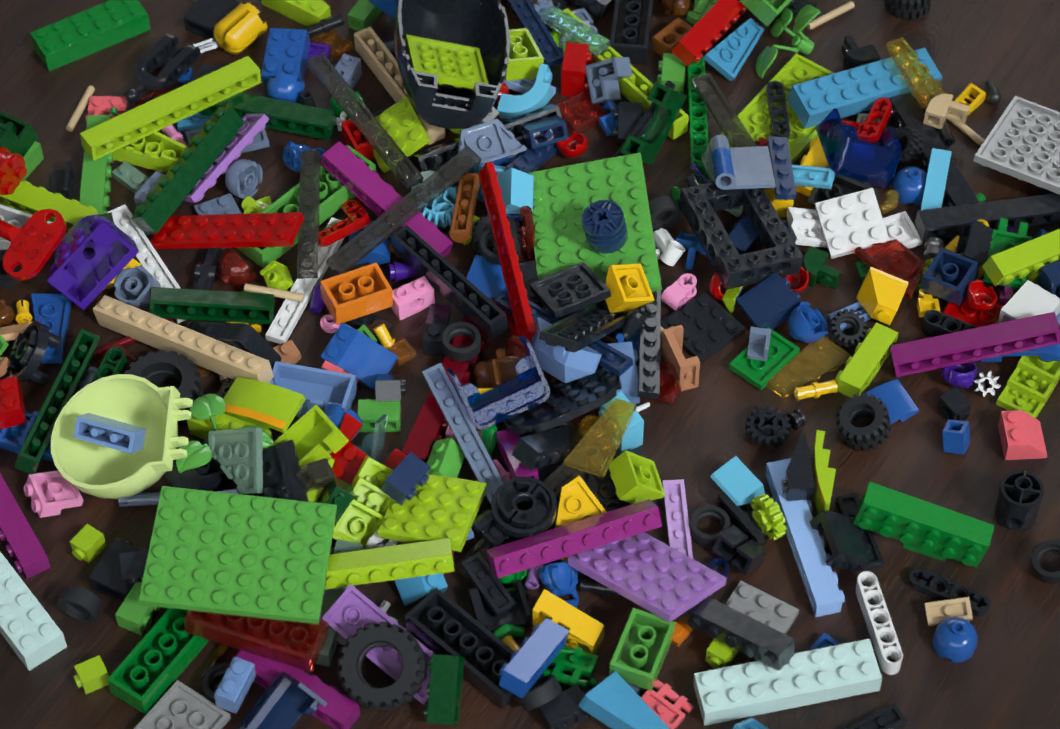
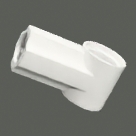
M661 228L654 231L655 246L661 253L659 255L660 259L667 265L674 266L684 253L685 248L675 241L666 229Z

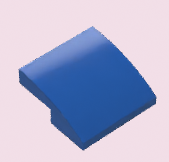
M898 379L884 383L866 392L867 396L875 395L876 399L880 398L883 404L886 405L891 425L898 420L904 422L919 412V409Z

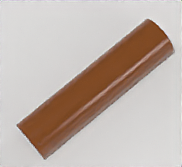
M478 173L460 174L450 228L451 239L458 243H465L470 239L480 184Z

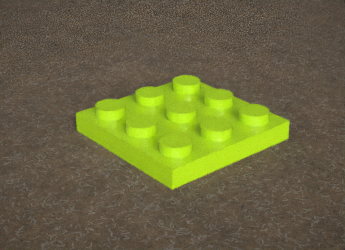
M407 96L364 125L374 144V157L384 173L432 141L411 100Z

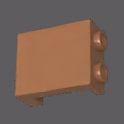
M682 325L664 329L662 337V357L679 392L698 387L700 371L698 356L685 359L682 353L684 332Z

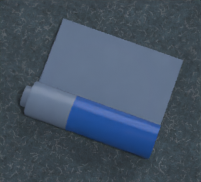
M716 135L712 137L709 144L715 182L718 188L724 190L775 188L768 146L730 148L729 140L726 136Z

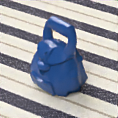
M289 141L283 150V160L289 169L299 172L300 170L312 167L316 162L322 161V155L326 151L322 148L311 149L304 144L299 145Z
M568 562L553 563L539 569V577L543 585L550 593L557 597L570 594L573 599L564 601L576 608L579 603V596L576 591L578 570L569 566Z

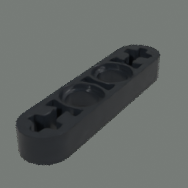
M771 81L767 84L766 98L772 136L787 137V140H789L790 124L784 86L779 81ZM774 102H779V103H781L782 105L779 106V107H776V106H773L772 103H774ZM780 116L783 117L784 120L777 121L774 118ZM779 128H782L783 134H780Z
M915 568L910 572L908 584L912 589L940 601L955 599L953 596L955 593H962L965 597L972 598L970 605L973 615L981 617L989 612L991 602L984 594L921 568ZM921 577L922 580L919 582L915 581V579ZM940 584L944 586L945 590L938 592L934 590L933 586ZM979 603H982V604H983V606H981V608H978V607H977V605H978Z

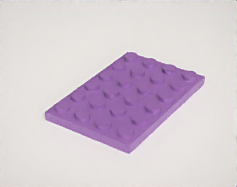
M645 532L568 557L569 566L669 623L726 585L725 576Z

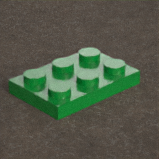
M771 329L767 361L748 359V347H746L729 364V369L759 390H762L800 354V348Z

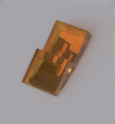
M333 30L312 38L314 43L330 45V53L340 58L343 53L348 54L355 48L352 41L339 38L337 31Z

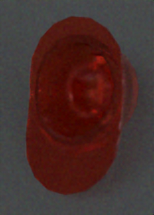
M669 362L660 363L659 398L653 400H658L663 404L670 403L675 405V400L681 393V385L674 365Z

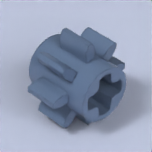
M536 0L537 3L533 4V7L542 18V21L550 19L551 13L555 12L552 0Z

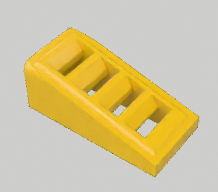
M970 83L954 102L970 106L969 115L984 102L986 93Z

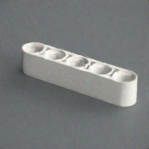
M864 571L858 575L855 589L880 667L884 673L894 675L901 668L903 653L877 577L872 572Z

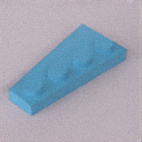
M750 18L702 58L731 82L738 74L765 29Z

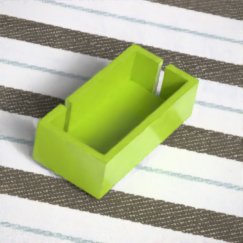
M316 404L294 423L285 434L283 433L273 442L274 445L267 449L279 443L293 440L303 480L305 481L332 457L330 455L332 451L337 453L349 440Z

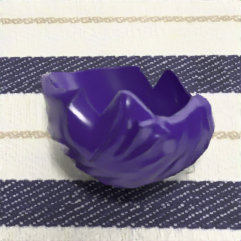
M968 362L949 367L946 366L942 369L941 375L951 386L968 389L972 386L974 378L977 377L978 368L973 362L971 365Z

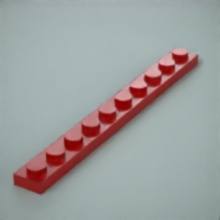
M486 162L478 175L519 342L527 343L536 333V325L533 322L532 310L529 306L527 290L523 282V274L520 271L519 258L515 251L514 238L511 235L510 222L507 219L506 206L503 203L502 190L497 179L498 174L495 171L494 163Z

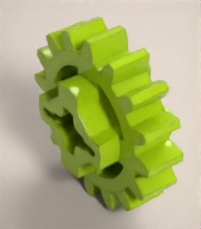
M761 494L752 499L753 504H751V507L754 509L752 516L764 532V535H768L770 540L772 538L776 540L785 535L784 530H786V526L783 524L785 523V517L780 511V506L773 501V498L769 499L768 494Z

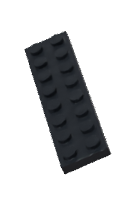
M603 300L587 306L541 330L539 339L545 341L547 345H559L565 347L566 351L577 352L622 327L628 311L610 313L606 301Z

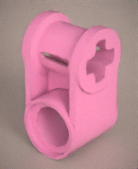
M689 273L681 275L678 280L665 289L661 296V301L675 311L681 308L697 294L695 287L697 284L696 277Z

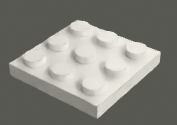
M873 188L815 203L831 259L889 244L890 240Z

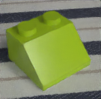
M624 451L608 464L611 472L610 476L616 488V494L622 501L635 504L648 499L655 500L666 496L654 461L629 451Z

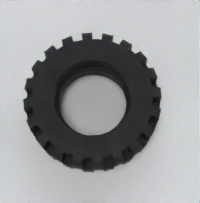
M159 350L158 353L149 352L145 357H138L136 359L137 362H132L128 366V370L124 372V374L145 378L154 385L161 383L175 384L179 386L177 390L180 393V398H189L193 400L192 402L198 397L203 396L200 373L195 363L190 359L188 360L187 356L183 354L177 355V352L174 351L169 353L165 352V350ZM187 407V408H182V409H179V410H188V411H190V407H189V408H188V407ZM187 419L177 421L178 427L184 425L183 422L187 421Z
M380 622V624L369 623L367 624L368 627H360L355 630L357 633L353 636L350 635L346 639L348 642L345 647H341V658L338 659L337 666H339L338 676L342 681V687L353 700L371 710L390 711L392 708H401L404 703H409L414 699L415 693H419L422 688V681H425V668H427V664L424 659V651L419 642L399 625H392L388 622ZM378 646L394 648L399 652L403 660L401 676L394 684L385 688H377L367 683L361 671L362 662L366 654Z

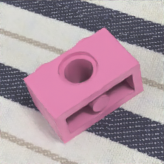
M425 276L393 290V306L390 308L401 321L431 307V304H435L434 289Z

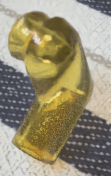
M886 191V202L879 205L881 215L897 207L899 199L897 191Z

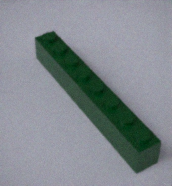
M241 92L197 112L201 113V115L212 117L214 116L213 112L217 108L231 106L241 118L246 114H265L269 118L265 128L325 140L330 139L336 127V116L333 110Z
M231 106L219 107L213 112L214 116L211 120L202 126V131L192 138L190 146L180 153L181 157L170 165L169 172L161 177L157 182L156 188L146 195L147 199L144 203L135 209V214L131 219L146 235L158 233L244 125V120Z
M83 329L80 330L18 454L14 468L28 474H36L51 443L55 421L63 407L75 394L97 349L100 336Z

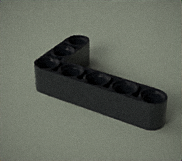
M189 322L186 327L269 360L272 370L275 361L280 362L282 360L281 356L248 324Z

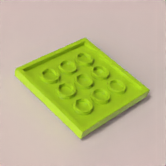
M406 34L405 44L407 54L410 57L409 64L416 72L437 75L439 85L448 84L456 88L464 87L473 90L475 82L489 84L479 48Z
M428 474L429 480L423 487L418 486L416 489L417 493L411 501L406 500L402 506L395 500L391 501L378 530L379 538L407 543L450 538L452 550L461 552L487 491V483Z

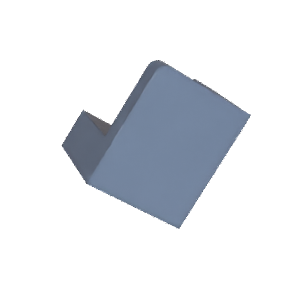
M751 327L747 352L748 359L767 361L771 329Z

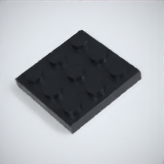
M584 262L529 284L531 292L555 319L565 317L570 313L582 310L587 306L611 297L610 289Z
M705 291L661 320V326L664 329L671 326H683L682 348L691 357L698 356L700 364L739 338L746 331V328Z

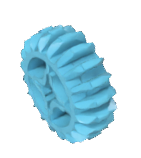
M444 181L442 184L435 182L434 185H430L428 183L427 188L421 187L420 192H417L413 201V207L420 210L422 215L428 221L433 222L437 228L442 227L444 229L447 225L451 227L458 186L453 187L452 183L445 185Z

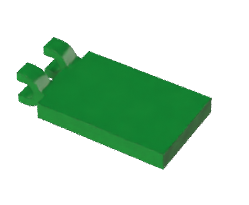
M1000 218L997 230H993V240L988 249V259L992 255L1032 240L1031 236H1026L1028 223L1020 222L1016 234L1006 232L1008 219ZM985 271L983 282L993 284ZM1026 276L1021 279L1017 277L1007 285L1003 283L999 285L1020 289L1026 283Z

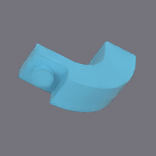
M540 64L535 84L527 93L522 95L501 94L497 108L500 118L511 119L547 105L554 92L550 84L553 75L548 65Z

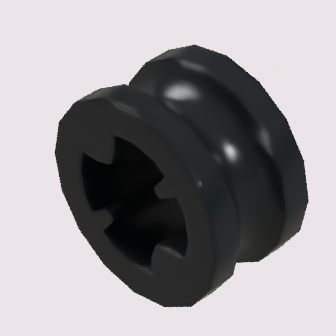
M795 409L793 413L787 414V417L790 419L789 424H791L794 430H798L800 426L806 425L805 416L799 409Z

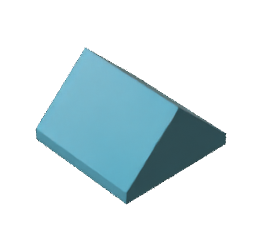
M514 168L498 174L497 179L502 190L506 214L533 213L534 176Z
M737 456L733 457L711 475L716 484L737 506L750 504L755 497L761 494L765 495L763 484Z

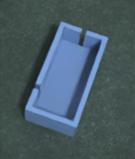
M275 361L272 370L274 377L269 383L305 396L306 400L297 414H306L316 404L322 411L328 404L342 405L341 409L345 411L352 408L357 393L356 375Z

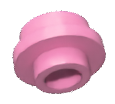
M331 314L323 316L320 320L321 328L327 333L336 332L341 325L335 323Z

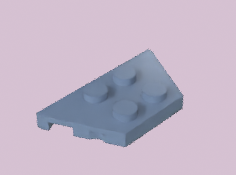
M498 119L461 130L456 174L479 167L478 163L494 162L525 152L527 148L521 145Z

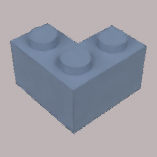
M614 57L586 66L592 103H605L607 100L616 101L621 99L618 80L632 76L629 57Z

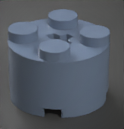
M142 266L124 269L117 276L114 283L116 287L115 296L121 302L146 312L150 311L151 287H161L159 281Z

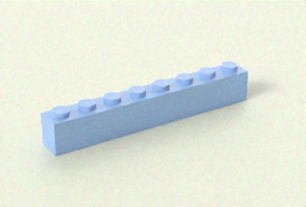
M791 458L769 462L766 465L765 475L774 501L780 506V511L785 517V523H783L786 526L785 532L814 615L819 617L841 612L842 603L845 602L842 590L838 589L836 572H832L831 567L826 565L825 561L830 555L825 553L824 538L822 535L819 536L817 530L811 528L810 521L813 519L810 500L787 501L786 493H782L781 481L785 480L786 470Z

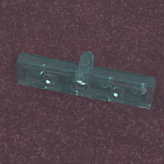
M554 5L541 14V21L563 34L559 38V49L563 56L566 42L570 39L576 43L589 44V51L596 56L610 46V40Z

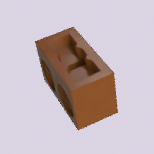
M680 18L675 19L653 36L652 50L662 57L664 53H672L671 51L693 27Z

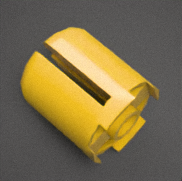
M241 2L215 25L213 30L214 37L222 49L225 48L226 52L236 55L245 50L267 30V23L262 22L257 15L260 12L250 3L242 4Z

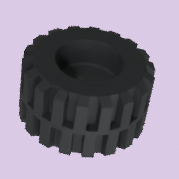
M931 0L884 1L886 9L890 10L892 15L895 14L896 17H902L906 20L907 18L912 20L915 17L920 18L922 15H926L931 6Z
M488 214L487 217L483 216L480 218V221H476L475 226L472 228L474 255L482 256L479 242L483 232L491 227ZM507 215L510 228L517 236L519 246L517 255L519 256L522 250L520 224L515 222L513 217L508 218ZM491 240L487 245L488 250L498 253L495 241Z
M862 393V396H858V394H854V398H846V403H841L839 405L840 410L836 411L837 417L835 419L839 435L844 444L847 443V446L851 449L855 447L856 451H860L861 448L864 451H869L871 447L876 449L878 448L877 444L882 445L885 443L884 438L888 439L889 431H891V421L887 407L880 398L876 399L875 395L867 396V393ZM870 417L874 419L866 427L853 426V423L859 418Z

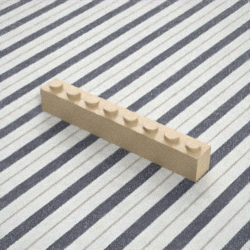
M368 27L354 33L355 50L394 101L397 103L405 96L409 98L399 73L397 60L372 28ZM419 115L432 140L428 145L445 138V128L434 126Z

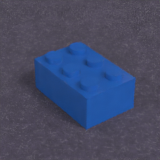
M270 28L261 73L265 88L268 77L272 75L271 78H276V74H288L298 77L297 81L302 83V80L304 81L311 43L307 30Z

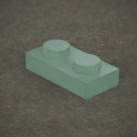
M127 161L112 171L113 178L133 193L140 190L148 179L147 176Z

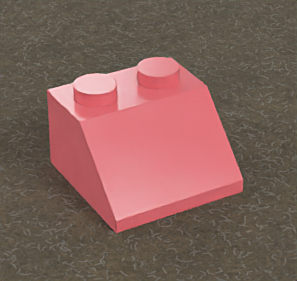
M1023 410L1001 411L998 429L1004 459L1047 458L1040 421Z

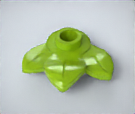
M247 196L241 205L244 210L243 214L261 213L272 205L270 196L257 201Z

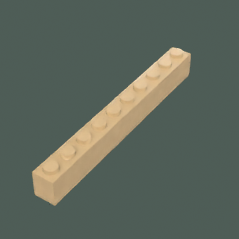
M106 295L93 308L100 326L129 336L159 350H165L168 353L174 351L177 352V355L183 354L196 365L236 380L237 377L269 383L274 377L269 360Z

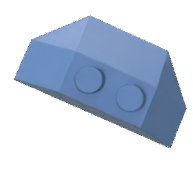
M540 317L537 318L535 323L536 333L532 336L531 343L533 357L538 360L541 369L564 383L572 382L596 372L602 354L588 346L577 352H569L565 350V347L559 345H547L545 341L539 339L541 330L552 324Z

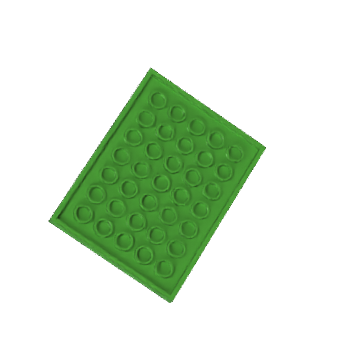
M641 152L528 173L534 176L533 213H530L538 280L584 262L606 284L609 266L641 264L651 292L662 290ZM599 200L615 202L624 213L628 239L620 250L613 253L602 254L595 252L590 248L583 229L582 215L584 210L590 204Z
M162 486L139 596V605L319 624L337 505Z

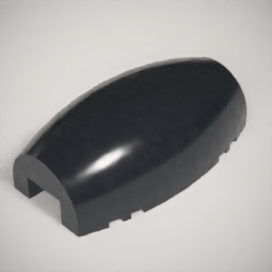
M501 0L397 1L394 21V45L399 73L411 102L419 115L428 123L440 128L461 129L480 122L490 112L500 92L510 54L508 19L505 8L501 6ZM406 34L479 48L489 84L475 82L473 90L464 87L456 88L448 84L439 85L437 75L416 72L409 64L410 57L407 54L405 44Z

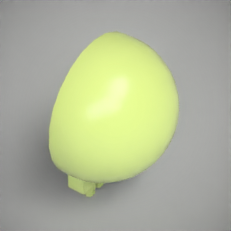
M116 374L100 378L86 385L73 395L55 421L51 435V454L55 466L69 483L86 494L106 499H121L134 496L150 488L166 471H172L174 459L187 457L186 450L176 449V447L187 446L189 439L183 436L178 437L177 421L191 418L190 411L179 409L191 407L193 400L180 398V393L174 386L158 388L147 379L132 374ZM86 413H92L145 428L146 434L143 450L130 454L74 438L76 418Z

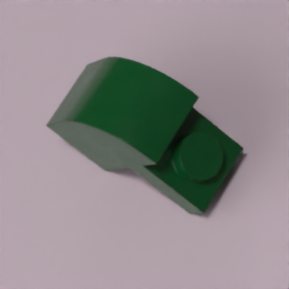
M812 246L809 247L803 261V269L808 271L809 274L808 285L814 288L816 283H820L823 286L836 290L839 285L840 271L827 266L829 253Z

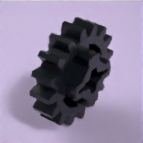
M760 406L758 412L752 410L751 416H747L745 422L746 436L751 437V443L757 441L758 447L765 444L766 449H768L769 445L772 444L774 448H777L778 442L783 445L784 440L789 438L791 430L789 417L785 418L784 411L778 413L777 407L774 410H770V406H767L766 410H763Z

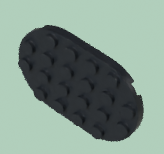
M605 368L596 370L594 374L569 383L556 380L551 383V386L536 389L533 391V394L527 397L517 398L514 401L515 403L503 414L502 419L505 428L514 434H525L526 431H535L537 433L557 427L612 400L617 395L616 391L622 388L620 377Z

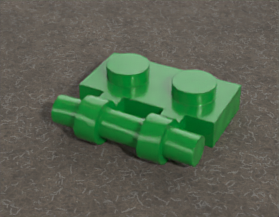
M564 646V647H563V648H566V649H574V648L567 647V646ZM584 651L580 657L572 653L559 652L549 665L555 667L554 670L546 669L543 677L552 674L555 675L558 683L569 684L570 687L578 685L579 688L586 689L588 681L581 679V677H592L599 662V656ZM563 670L572 672L573 675H566L562 672Z

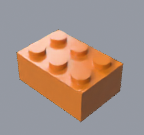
M377 262L320 281L321 298L337 325L393 306V290Z

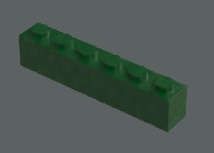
M151 287L150 313L161 318L272 324L274 294Z

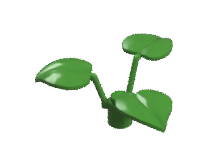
M812 5L804 6L795 18L793 32L787 28L793 17L792 11L786 8L781 12L780 17L776 19L771 28V35L777 37L785 30L794 37L791 42L794 48L775 44L772 47L767 46L760 53L756 61V72L760 78L763 79L766 70L775 60L778 49L789 50L795 53L800 51L805 55L812 51L814 42L809 40L801 31L821 11Z
M216 394L200 396L190 407L191 415L197 420H205L210 417L214 431H218L214 416L225 412V401ZM252 425V426H247V427H244V428H262V427ZM262 428V449L274 445L268 433ZM196 440L189 441L187 446L179 448L187 451V457L176 459L179 473L201 467L212 459V450L208 444L202 445Z

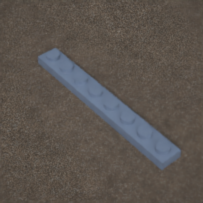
M439 363L422 371V375L477 481L487 483L485 496L491 506L495 491L504 482L445 369Z

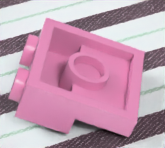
M59 470L30 474L26 484H24L25 495L27 497L30 496L32 499V511L34 513L38 512L40 518L60 515L61 510L65 508L82 506L83 498L79 490L69 483Z

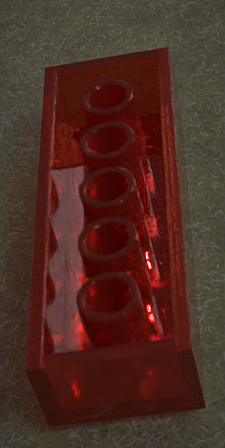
M192 610L188 611L184 619L187 633L313 673L328 637V622L322 620L319 621V624Z

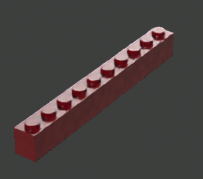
M465 316L462 322L470 323L479 330L481 336L480 352H483L486 347L487 335ZM456 336L451 346L467 348L474 341L468 336ZM479 354L466 362L453 361L447 356L443 361L442 366L460 399L461 389H465V384L470 382L474 364L479 362ZM431 390L401 451L406 456L411 452L425 463H427L435 441L442 440V434L448 428V423Z

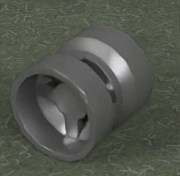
M937 237L926 239L923 254L924 262L931 258L934 259L940 249L944 248V241Z

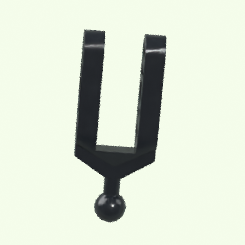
M170 33L164 35L138 61L137 67L133 70L138 85L134 89L130 88L125 92L126 101L129 103L137 102L143 90H164L166 87L172 86L198 60L200 49L192 44H188L155 77L151 73L175 51L179 43L178 37Z

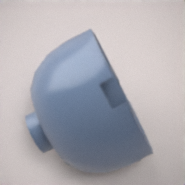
M240 159L234 161L225 173L226 187L237 197L243 199L247 196L252 197L258 191V189H255L257 184L262 182V168L251 160Z

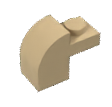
M951 94L937 95L929 102L923 124L942 129L946 119L965 124L970 106L952 101L953 95Z

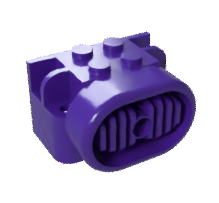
M101 215L86 216L80 219L64 235L62 241L55 249V263L49 269L50 277L47 281L84 310L139 252L135 241L119 229L110 219ZM91 247L89 251H83L85 248Z

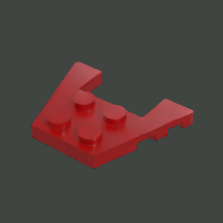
M348 413L344 416L340 431L349 442L337 453L331 452L334 464L328 479L332 480L335 476L351 485L365 457L368 455L350 443L363 424ZM396 448L383 465L395 470L405 459L406 455Z

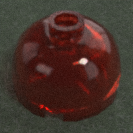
M232 248L220 260L219 269L223 274L220 278L227 285L232 284L236 287H244L246 283L250 284L258 277Z

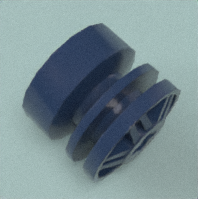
M599 200L590 204L584 210L582 225L590 248L595 252L608 254L620 250L625 245L628 239V230L624 213L618 204L609 200Z

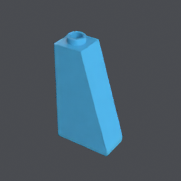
M616 671L588 692L578 705L581 709L612 729H670Z

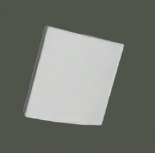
M788 207L787 220L789 231L796 245L828 248L817 211Z

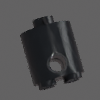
M1023 470L1010 472L1003 477L995 504V515L1000 526L1025 531L1031 528L1037 519L1044 495V485L1040 478L1033 473Z

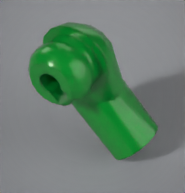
M502 624L493 634L501 641L506 636L523 637L524 627Z

